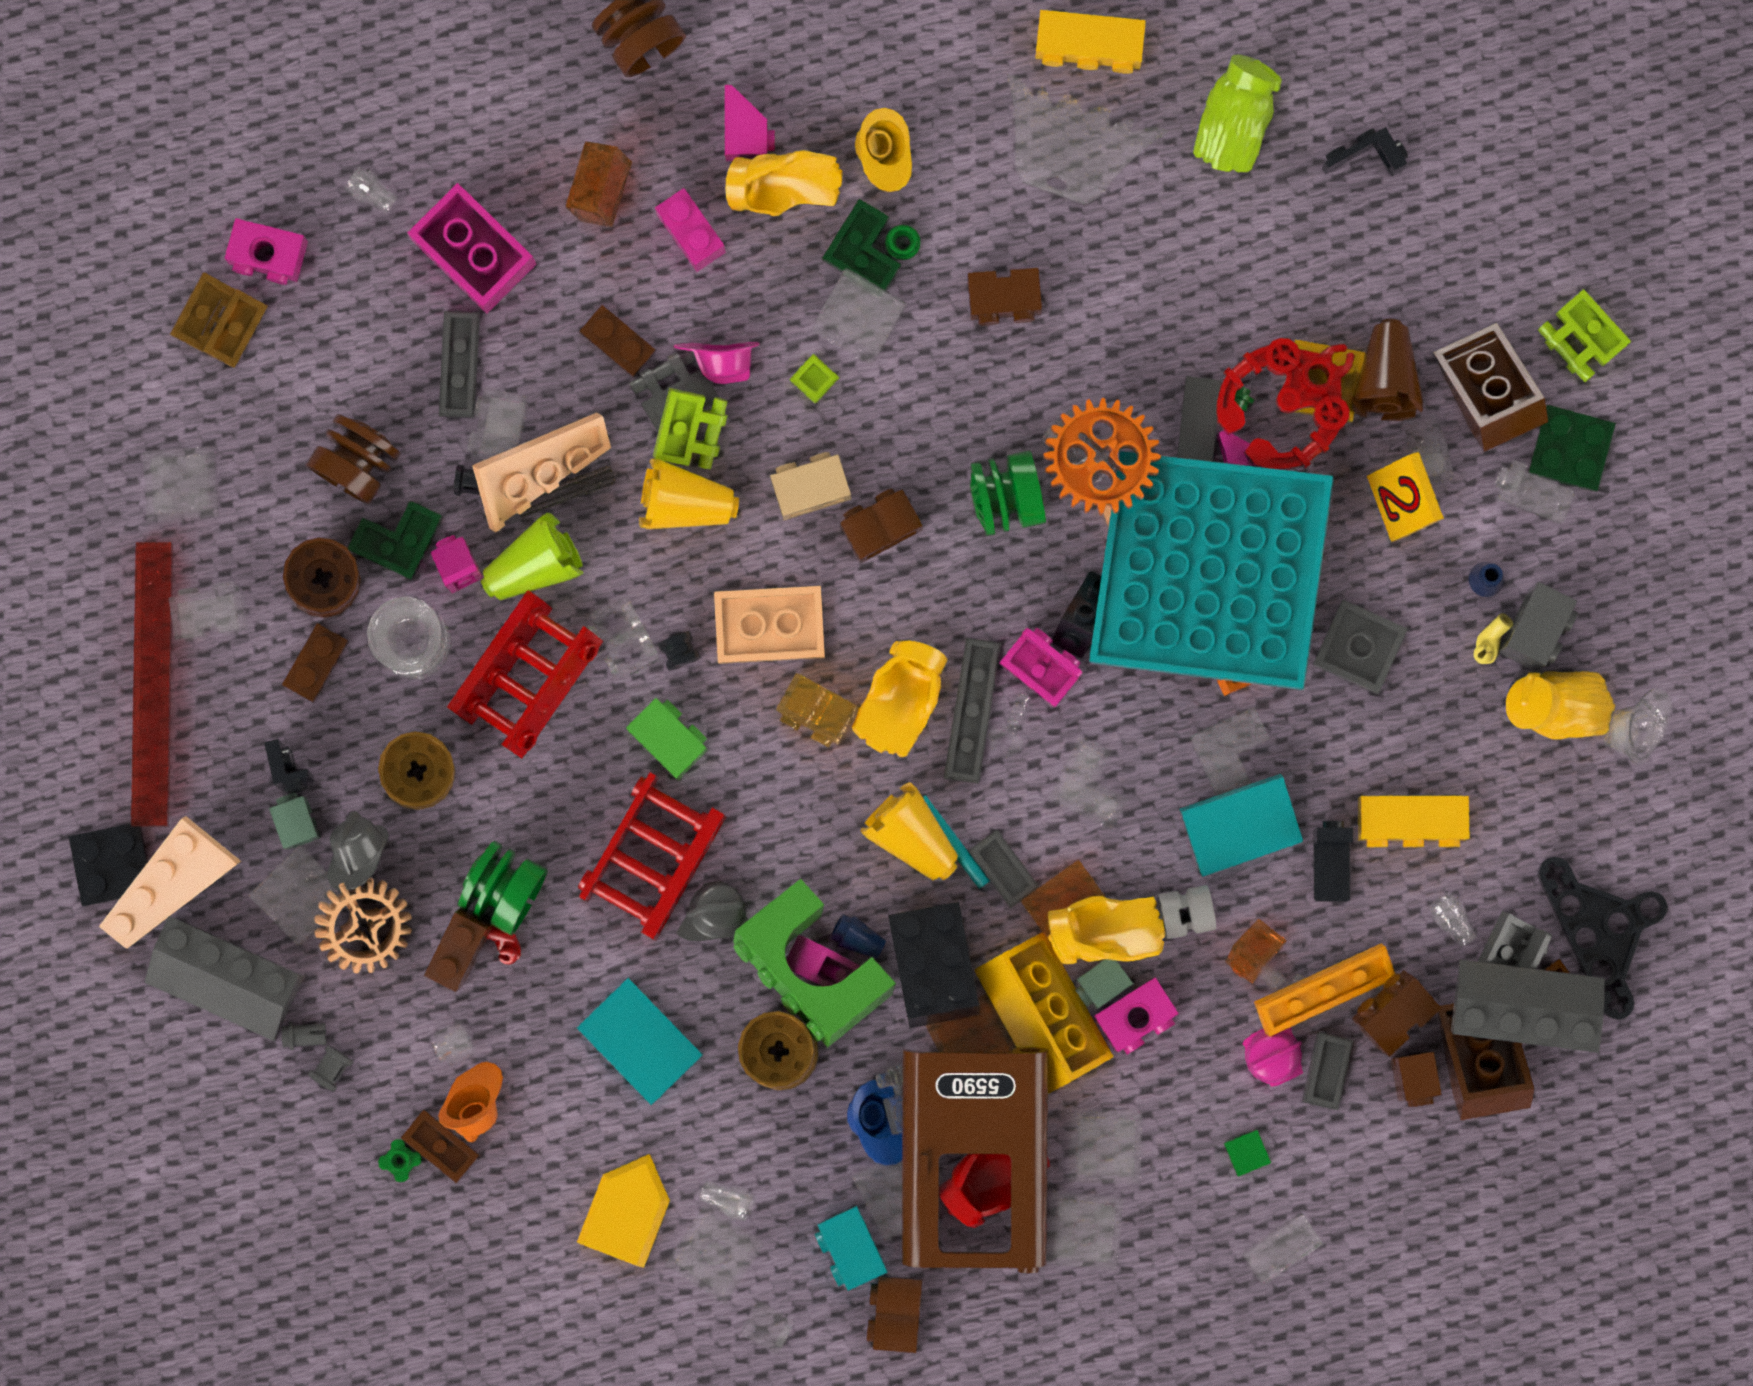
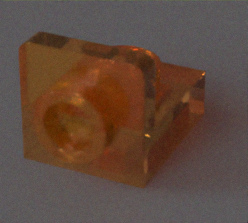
M1258 919L1234 943L1225 962L1238 976L1244 977L1250 983H1254L1262 969L1282 950L1287 940L1262 920Z

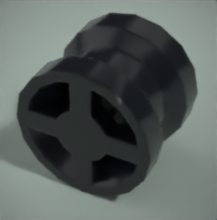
M690 631L674 635L658 644L660 651L666 654L668 659L666 666L669 671L676 670L701 658L699 651L694 649L691 644L693 637Z

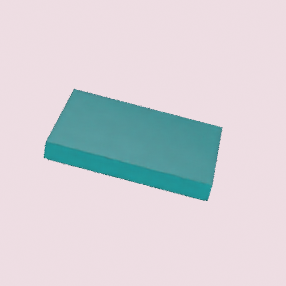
M1281 773L1179 809L1202 877L1303 842Z
M629 978L577 1027L588 1041L650 1105H653L703 1056Z

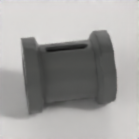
M327 1045L325 1048L326 1054L316 1069L310 1070L307 1075L320 1085L335 1092L337 1089L336 1082L347 1066H352L354 1061L334 1047Z

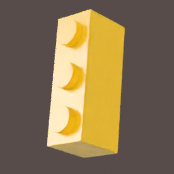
M1040 10L1035 59H1042L1043 65L1052 67L1063 66L1064 61L1077 63V67L1084 70H1097L1098 65L1112 66V71L1116 73H1133V68L1140 69L1146 20Z
M1469 796L1358 797V841H1367L1368 848L1388 847V841H1403V847L1420 848L1424 847V841H1438L1439 847L1454 848L1460 847V841L1470 839Z

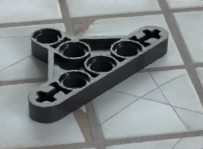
M1551 857L1544 860L1538 868L1539 882L1584 975L1593 976L1591 969L1596 961L1602 960L1607 962L1611 968V975L1605 980V986L1611 985L1617 979L1620 987H1614L1613 990L1617 997L1626 998L1627 1003L1622 1005L1623 1012L1619 1014L1617 1009H1609L1608 1004L1612 1002V997L1609 991H1605L1604 1014L1611 1019L1626 1018L1633 1011L1635 1002L1625 979L1642 930L1658 923L1667 914L1668 906L1665 898L1657 892L1650 891L1626 900L1579 883L1570 865L1560 857ZM1550 863H1553L1555 868H1563L1564 873L1559 876L1563 886L1570 882L1573 889L1562 891L1554 897L1552 890L1559 887L1554 879L1547 880L1545 876L1549 872L1548 865ZM1567 895L1574 896L1579 901V911L1574 916H1567L1561 911L1560 902ZM1645 898H1654L1659 903L1660 911L1656 917L1647 918L1642 914L1640 906ZM1613 913H1621L1627 918L1628 924L1624 932L1614 933L1609 928L1608 919ZM1581 928H1589L1595 934V943L1588 949L1580 947L1576 942V934Z

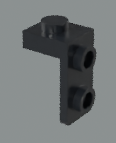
M1386 127L1376 132L1375 128H1372L1356 138L1358 143L1347 150L1343 145L1326 155L1327 161L1322 167L1324 173L1327 174L1374 147L1393 177L1405 169L1407 165L1405 159L1408 158V154L1401 141L1398 139L1394 141Z
M1090 571L1061 618L1052 638L1053 644L1081 659L1084 657L1093 638L1101 576L1093 571Z
M1322 821L1323 828L1313 830L1314 900L1316 902H1347L1350 900V844L1353 842V828H1344V821Z

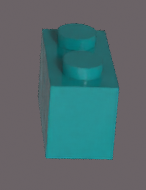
M858 1206L817 1224L820 1231L814 1235L823 1254L828 1251L831 1253L835 1265L830 1266V1270L838 1287L845 1284L849 1291L888 1272Z

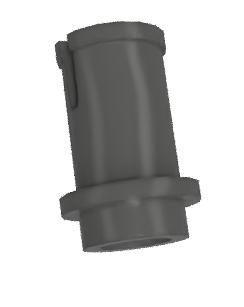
M289 1022L288 1026H282L283 1047H290V1050H294L295 1046H326V1024L293 1025V1022Z

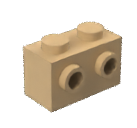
M824 452L810 457L811 463L797 467L796 463L793 462L775 469L776 474L770 475L783 520L851 500V493L839 455L831 456L830 452Z

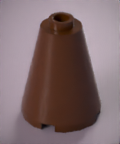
M1384 319L1380 324L1373 327L1353 394L1352 409L1356 414L1367 418V412L1384 413L1381 418L1384 421L1412 419L1416 417V410L1423 411L1424 402L1409 329L1400 320Z

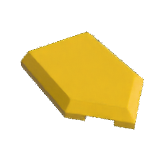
M650 1154L603 1174L577 1243L638 1267H645L670 1202Z

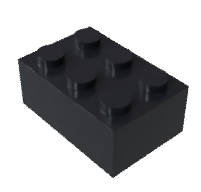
M959 902L888 915L909 1028L980 1015Z

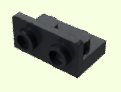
M279 739L264 742L273 784L280 790L284 789V791H287V794L308 790L307 783L315 782L314 776L308 769L291 773V771L297 770L292 749L289 746L285 747Z

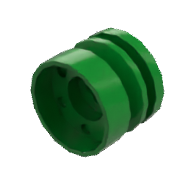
M1030 450L1007 455V472L1000 473L994 458L988 459L989 476H984L980 461L971 463L969 485L976 517L982 524L986 536L995 535L993 518L997 517L1000 519L1003 532L1009 531V515L1011 514L1017 515L1022 528L1046 523L1040 484Z
M494 840L485 852L478 856L469 870L463 883L458 907L466 911L477 898L478 902L473 912L474 916L479 918L489 906L495 908L491 918V925L512 936L532 906L527 903L528 898L535 901L546 879L548 869L528 858L520 864L517 870L512 869L515 851L509 849L499 862L498 858L502 850V844Z

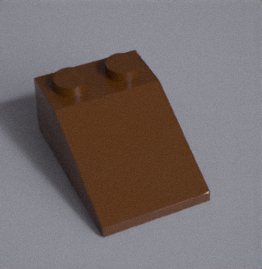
M1497 323L1433 352L1468 427L1484 452L1548 422L1545 397Z
M1454 1003L1441 1005L1442 1009L1437 1012L1451 1089L1460 1120L1531 1108L1535 1088L1522 1043L1453 1034L1451 1032Z

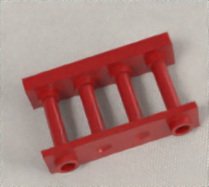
M529 590L526 591L446 707L471 725L480 717L507 735L501 745L521 759H523L527 751L534 747L537 737L587 664L596 657L599 647L603 643L602 639L585 626L575 635L549 618L548 615L553 608ZM538 629L543 630L568 647L557 665L528 647L529 642ZM519 658L548 676L537 694H534L507 676ZM498 688H501L528 706L516 724L487 705Z
M650 772L647 778L641 776L631 793L635 797L634 801L594 871H586L578 885V889L582 891L579 898L586 902L590 900L594 893L640 919V924L644 926L641 933L656 941L727 816L713 807L708 814L704 811L700 814L654 788L659 778ZM646 800L694 826L693 830L697 834L691 845L688 843L682 845L636 819ZM628 831L676 857L675 861L679 863V866L674 875L667 874L664 876L618 850ZM610 863L616 864L658 888L657 892L662 896L655 907L651 905L646 907L600 881Z

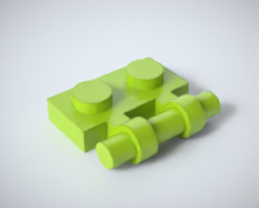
M1584 289L1555 314L1564 324L1558 331L1549 321L1538 329L1539 333L1547 340L1544 342L1551 351L1555 349L1567 362L1566 368L1572 374L1576 372L1584 382L1595 374L1586 362L1594 357L1603 367L1631 342ZM1571 333L1586 348L1579 355L1565 340Z
M669 388L653 452L654 459L689 466L692 453L700 454L698 467L711 469L714 457H718L720 445L717 443L721 427L726 425L728 415L725 414L728 401L714 397L712 409L704 410V395ZM700 422L708 424L704 441L695 440Z

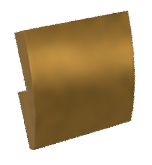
M203 272L169 335L235 368L268 306ZM223 306H224L225 308H224V310H223V312H222V314H221V316H220V318H219L218 315L220 314V312H221V310H222V308H223ZM216 322V325H215V327H214L212 333H210L211 328L213 327L214 323Z

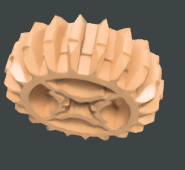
M370 877L364 883V886H359L352 890H346L345 885H343L344 883L339 884L341 891L339 895L328 890L326 894L332 902L331 904L319 902V909L325 912L326 915H316L314 917L315 923L324 925L314 930L316 938H325L319 943V948L321 951L331 949L327 955L330 962L336 961L341 957L339 960L340 969L345 970L352 961L354 973L360 972L362 964L366 965L369 973H373L375 969L373 962L379 961L382 968H386L388 963L384 957L389 954L395 960L399 958V954L394 947L396 945L401 948L407 947L408 943L400 935L411 934L412 929L402 923L408 922L412 917L409 912H400L405 909L407 902L405 899L395 901L399 894L396 888L386 892L387 883L381 880L374 889V881ZM370 898L378 900L386 906L381 909L376 907L371 910H364L358 905L356 900ZM347 906L349 919L344 925L340 926V931L334 933L336 918L342 908ZM356 911H358L361 918H365L368 926L367 930L371 938H368L365 932H361L360 928H358ZM391 917L390 931L385 940L379 944L377 931L379 927L386 923L385 919ZM346 940L348 943L354 940H362L368 945L370 950L353 951L345 948L341 943Z

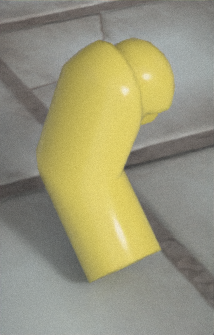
M1500 613L1478 635L1476 648L1473 653L1478 663L1491 664L1498 657L1501 638L1513 626V621L1509 616Z

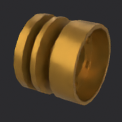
M415 731L401 734L388 743L380 755L378 773L380 783L391 800L404 808L421 810L433 807L445 799L453 786L455 768L452 756L442 741L431 734ZM417 762L420 767L426 765L427 771L423 773L424 779L422 781H417L415 777L408 778L407 773L412 771L411 764Z
M780 1011L763 1013L752 1019L742 1031L738 1043L739 1061L745 1073L758 1084L774 1090L793 1089L806 1082L815 1071L819 1057L817 1041L812 1038L805 1024L794 1015ZM783 1042V1047L789 1050L788 1056H782L781 1062H777V1057L771 1054V1049L778 1048L779 1043Z

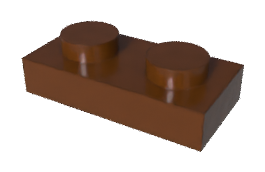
M603 305L599 307L579 331L580 334L633 378L656 352L655 348Z
M317 623L283 681L282 686L314 703L349 641Z
M426 1110L420 1113L401 1137V1139L455 1183L461 1180L480 1156L479 1153L451 1130L441 1125Z

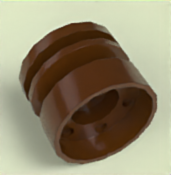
M615 0L592 23V29L597 36H603L601 41L605 47L619 45L612 54V57L625 77L637 76L651 68L643 55L652 48L656 47L660 55L665 59L675 52L686 38L684 31L673 15L658 18L665 9L663 0Z
M337 414L332 422L345 433L342 436L331 429H327L325 434L336 444L335 449L332 451L326 447L317 446L305 466L335 487L338 484L345 487L343 490L345 493L369 505L381 487V484L370 472L374 468L381 472L389 473L392 468L379 459L380 456L383 455L393 461H397L401 453L377 430L359 420Z
M318 537L302 542L291 551L285 561L283 570V581L289 597L298 609L313 617L328 618L340 615L352 606L359 594L361 577L356 560L344 545L333 539ZM323 571L325 575L332 574L333 576L328 580L330 586L327 588H323L320 584L315 586L313 584L318 579L317 573Z

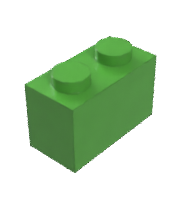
M655 698L626 729L679 780L708 751L703 745L707 738L693 724L687 729L678 720L682 713L668 699L662 704Z

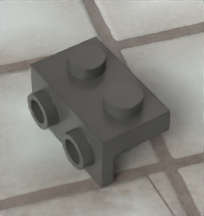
M1502 911L1477 962L1537 969L1541 959L1548 951V944L1552 934L1537 929L1512 914Z

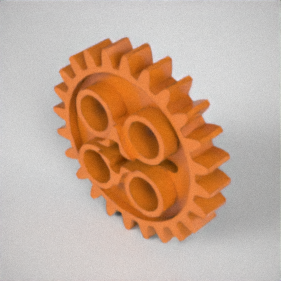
M1101 398L1099 407L1094 408L1092 402L1088 399L1086 400L1085 411H1081L1077 405H1073L1072 413L1074 417L1071 418L1062 413L1060 419L1064 426L1052 425L1051 427L1052 432L1058 437L1047 438L1045 442L1049 447L1054 448V451L1046 452L1043 455L1044 459L1053 461L1052 465L1045 468V473H1056L1057 476L1052 480L1051 487L1062 485L1064 488L1059 498H1065L1069 494L1073 496L1072 508L1080 501L1084 502V513L1086 514L1090 511L1092 505L1097 506L1099 516L1103 515L1105 506L1110 505L1113 513L1117 514L1120 502L1130 509L1132 507L1130 497L1133 495L1137 499L1142 500L1144 494L1140 487L1143 486L1151 489L1153 486L1151 480L1146 476L1157 475L1159 472L1156 467L1150 465L1151 462L1159 461L1161 458L1160 454L1151 452V449L1159 445V440H1148V436L1154 430L1153 426L1142 428L1140 425L1145 416L1142 414L1133 419L1131 417L1132 405L1124 412L1120 411V400H1116L1112 408H1107L1105 398ZM1098 423H1105L1111 428L1112 436L1106 440H1100L1094 436L1092 428ZM1080 433L1085 434L1099 452L1109 451V463L1125 475L1124 480H1120L1105 461L1099 463L1094 461L1096 452L1079 438L1078 435ZM1072 448H1080L1085 452L1087 459L1080 465L1072 464L1067 459V452ZM1126 448L1133 450L1137 455V462L1130 466L1120 463L1117 456L1120 450ZM1099 473L1106 474L1111 479V487L1104 491L1096 489L1092 484L1093 476Z

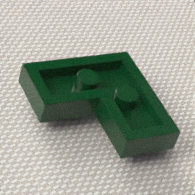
M858 199L822 257V261L882 297L901 268V264L872 247L889 221V216L863 200Z
M409 501L395 532L362 517L347 549L413 581L443 516L415 502Z

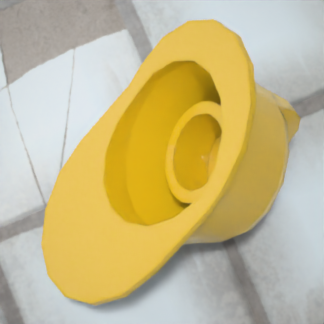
M888 108L875 109L866 115L856 135V154L862 161L864 172L873 185L887 192L899 191L907 185L912 173L908 126L903 117L895 110Z

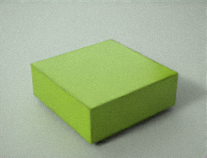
M812 354L789 381L816 404L839 380V376L816 355Z

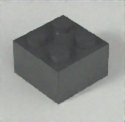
M1537 582L1528 590L1513 620V626L1509 629L1499 649V654L1536 672L1544 666L1548 667L1550 663L1553 664L1563 644L1558 642L1560 636L1564 635L1566 631H1570L1578 616V612L1573 610L1577 600Z

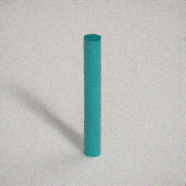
M925 795L923 799L958 855L957 861L978 889L982 888L990 882L989 878Z

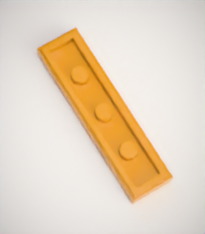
M1380 943L1254 1001L1265 1034L1270 1037L1383 985L1395 974L1386 946Z

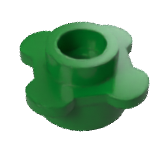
M396 1139L391 1142V1149L388 1153L379 1158L378 1165L382 1170L391 1172L397 1182H405L409 1179V1172L414 1166L420 1165L422 1158L420 1153L412 1152L407 1148L405 1141ZM398 1157L403 1158L402 1164L397 1163Z

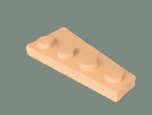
M594 413L472 465L489 529L496 533L505 526L504 522L514 514H522L531 507L530 503L545 492L549 494L559 487L558 483L570 473H578L608 451L611 445L603 416Z
M185 816L178 822L99 927L127 949L166 920L168 916H171L239 864L241 860Z

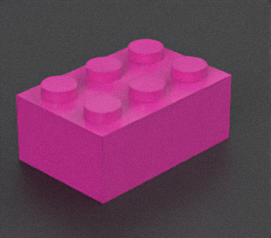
M458 183L407 232L412 242L486 314L537 265L533 256Z

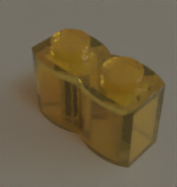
M798 673L793 677L776 708V711L782 714L780 722L797 731L801 725L813 731L810 738L827 748L830 747L832 742L840 746L859 710L857 705Z

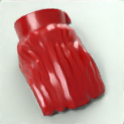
M967 1154L953 1168L951 1178L939 1185V1196L947 1207L948 1213L966 1226L977 1228L986 1221L984 1217L1008 1210L1011 1207L1010 1156L1007 1154ZM1047 1157V1169H1048V1168L1050 1167V1162H1049V1159H1048V1157Z

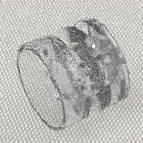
M412 597L393 598L382 604L372 615L367 629L368 645L374 657L396 676L409 680L425 679L438 672L447 662L452 648L451 632L445 620L424 601ZM414 633L420 639V642L413 643L412 649H410L405 643V639H411Z

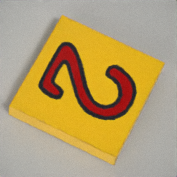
M1419 452L1409 454L1367 475L1391 542L1405 538L1444 519Z

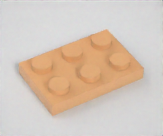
M821 586L714 592L718 664L825 658Z

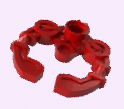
M1279 338L1272 341L1268 346L1259 348L1251 353H1245L1240 363L1232 369L1228 367L1223 372L1226 377L1219 390L1216 402L1217 423L1228 435L1241 430L1246 423L1244 411L1234 401L1237 390L1239 391L1244 386L1241 379L1251 371L1258 375L1262 372V368L1267 367L1275 375L1286 376L1285 383L1276 397V405L1281 412L1293 413L1303 408H1314L1313 421L1319 429L1317 432L1313 431L1309 435L1312 442L1301 451L1295 446L1290 452L1278 453L1269 441L1256 438L1244 452L1245 456L1255 467L1290 470L1302 466L1306 469L1311 465L1310 461L1321 452L1325 454L1330 449L1329 445L1335 439L1339 430L1349 420L1350 409L1346 401L1342 399L1341 378L1352 368L1355 355L1348 353L1345 363L1340 366L1333 364L1332 361L1335 353L1347 351L1348 347L1345 344L1331 345L1321 353H1315L1299 349L1297 344L1290 339ZM1312 369L1323 371L1326 375V383L1322 385L1312 383L1309 380L1308 372Z

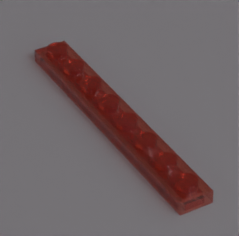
M136 542L132 827H169L173 602L172 542Z

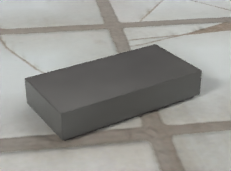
M995 830L968 850L1010 908L1039 888V885L998 830Z
M1317 1032L1301 1102L1333 1110L1339 1109L1354 1040Z

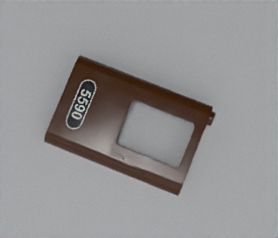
M1018 1047L1012 1049V1052H916L903 1050V1265L918 1268H1017L1018 1272L1028 1274L1039 1272V1267L1046 1265L1047 1049L1040 1047ZM1007 1154L1010 1156L1011 1246L1008 1251L944 1252L939 1249V1158L941 1155Z

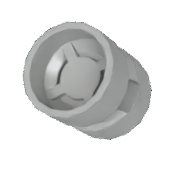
M1208 885L1188 888L1185 895H1181L1178 891L1157 895L1159 910L1164 921L1166 940L1186 936L1188 930L1191 929L1196 934L1216 930L1214 908ZM1186 907L1188 917L1180 918L1179 909Z

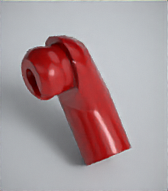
M493 926L487 939L495 941L500 954L498 958L503 964H514L521 956V946L516 934L514 933L511 936Z

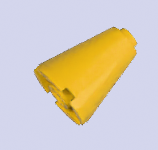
M650 459L649 462L653 469L647 468L640 503H643V507L647 508L646 518L639 517L640 528L663 529L725 525L729 523L730 518H736L739 497H734L733 489L663 460Z
M908 782L900 787L904 793L898 798L891 794L867 818L865 824L868 827L861 828L860 832L865 838L932 881L937 878L943 881L957 869L958 865L955 861L958 855L917 787Z

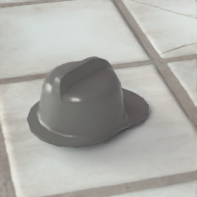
M356 811L349 813L346 820L339 824L330 836L333 852L327 875L330 886L340 891L339 884L344 883L343 885H345L346 890H352L364 884L373 875L388 841L389 834L386 828L381 825H374Z
M722 881L704 883L694 893L689 904V911L686 912L677 935L688 941H706L734 936L735 930L749 920L746 917L742 896L734 887Z

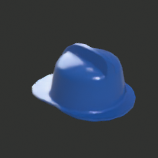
M882 1080L867 1081L858 1088L848 1106L847 1122L851 1130L859 1136L865 1152L871 1159L885 1166L895 1165L902 1161L903 1109L896 1090L889 1083Z

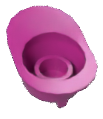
M743 342L730 345L678 343L674 344V347L693 351L701 373L708 380L718 384H728L749 379L751 348L760 345V343Z
M1291 1027L1270 1037L1265 1034L1264 1029H1261L1250 1035L1242 1043L1245 1047V1060L1248 1069L1254 1077L1270 1084L1271 1087L1278 1086L1303 1074L1301 1066L1302 1052L1300 1048L1302 1042L1301 1040L1297 1041L1294 1037Z

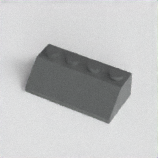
M168 916L153 948L144 983L275 1041L304 975L178 918Z
M1460 959L1451 1032L1464 1036L1599 1053L1604 1018L1605 978Z

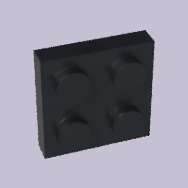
M140 822L68 836L82 907L119 900L148 863Z

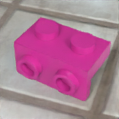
M1026 628L999 664L1055 708L1083 672L1078 668L1081 662L1066 650L1060 654L1051 647L1050 644L1053 640L1040 629L1036 628L1034 631H1031L1029 628Z

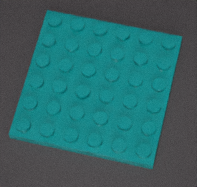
M1120 451L1119 461L1123 465L1130 466L1137 462V455L1133 452ZM1161 456L1159 461L1151 462L1150 465L1156 467L1159 472L1157 475L1146 476L1151 480L1153 486L1151 489L1143 486L1140 487L1144 498L1140 500L1132 495L1130 497L1132 500V507L1130 509L1120 502L1117 514H1114L1111 510L1089 662L1092 664L1304 690L1334 481L1333 476ZM1117 470L1116 476L1120 480H1124L1125 475Z

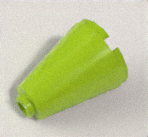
M545 513L540 516L483 570L484 578L481 579V584L491 598L495 596L499 600H504L525 594L527 590L530 592L583 575V571L579 570L583 563L574 543L567 532L562 534L556 529L555 526L560 524V522L551 513Z

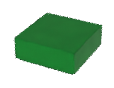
M1258 1130L1223 1143L1237 1177L1271 1164Z

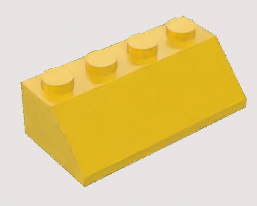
M1045 932L1030 938L974 969L1016 1048L1040 1047L1048 1050V1094L1114 1057L1087 1007L1076 993L1072 980L1054 952Z

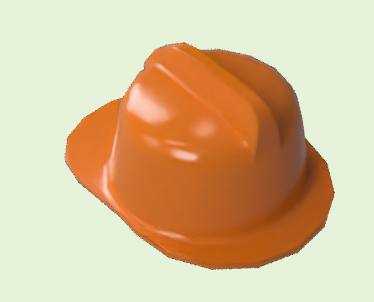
M481 1062L458 1076L452 1084L438 1114L440 1124L445 1128L455 1130L471 1143H474L480 1134L491 1129L498 1118L496 1099L502 1087V1070L494 1063Z

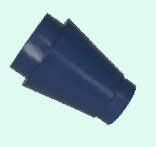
M1481 562L1471 569L1469 585L1477 595L1491 597L1502 589L1504 575L1498 565L1492 562ZM1485 571L1488 573L1493 572L1496 579L1493 582L1488 581L1485 578Z
M842 914L830 936L831 940L837 942V947L872 956L876 959L886 943V939L880 937L879 934L853 914L850 917Z

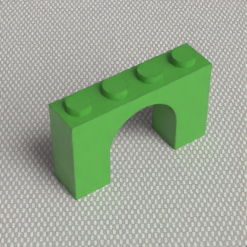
M799 879L735 930L734 950L744 962L750 961L758 970V977L769 989L774 987L782 996L781 1002L792 1015L798 1014L806 1023L805 1026L812 1038L817 1042L821 1040L829 1047L891 997L896 983L873 957L844 980L831 986H813L801 981L793 974L787 964L785 950L794 938L821 918L824 908L822 901L802 879Z

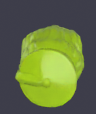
M1237 54L1231 57L1226 73L1217 80L1208 95L1193 149L1195 157H1202L1204 162H1210L1212 168L1225 172L1235 170L1238 173L1252 170L1259 154L1265 131L1273 118L1272 92L1279 91L1282 82L1281 77L1272 68L1258 59Z

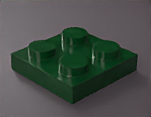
M1547 404L1548 422L1540 426L1528 474L1597 492L1616 423Z

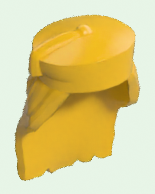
M807 150L795 151L784 155L762 154L753 159L735 157L730 164L726 176V199L732 210H750L771 216H780L789 208L799 204L835 206L840 194L838 188L842 186L843 171L839 169L836 157Z
M910 640L893 643L889 650V654L893 658H890L881 668L877 669L867 697L860 706L852 725L855 734L861 739H866L868 746L880 753L888 751L892 755L897 753L901 758L908 755L937 705L941 689L940 675L947 663V657L938 649Z
M1546 671L1541 675L1537 672H1529L1526 677L1519 679L1512 685L1506 698V713L1512 724L1521 729H1532L1550 739L1604 735L1609 731L1611 714L1615 711V704L1610 692L1607 690L1604 678L1599 673L1589 671Z
M1089 896L1068 906V908L1048 911L1050 929L1048 940L1063 964L1077 963V959H1083L1088 962L1106 959L1135 961L1157 956L1163 951L1164 941L1162 939L1165 938L1164 921L1159 918L1160 912L1156 909L1157 902L1154 897L1115 900L1103 896Z

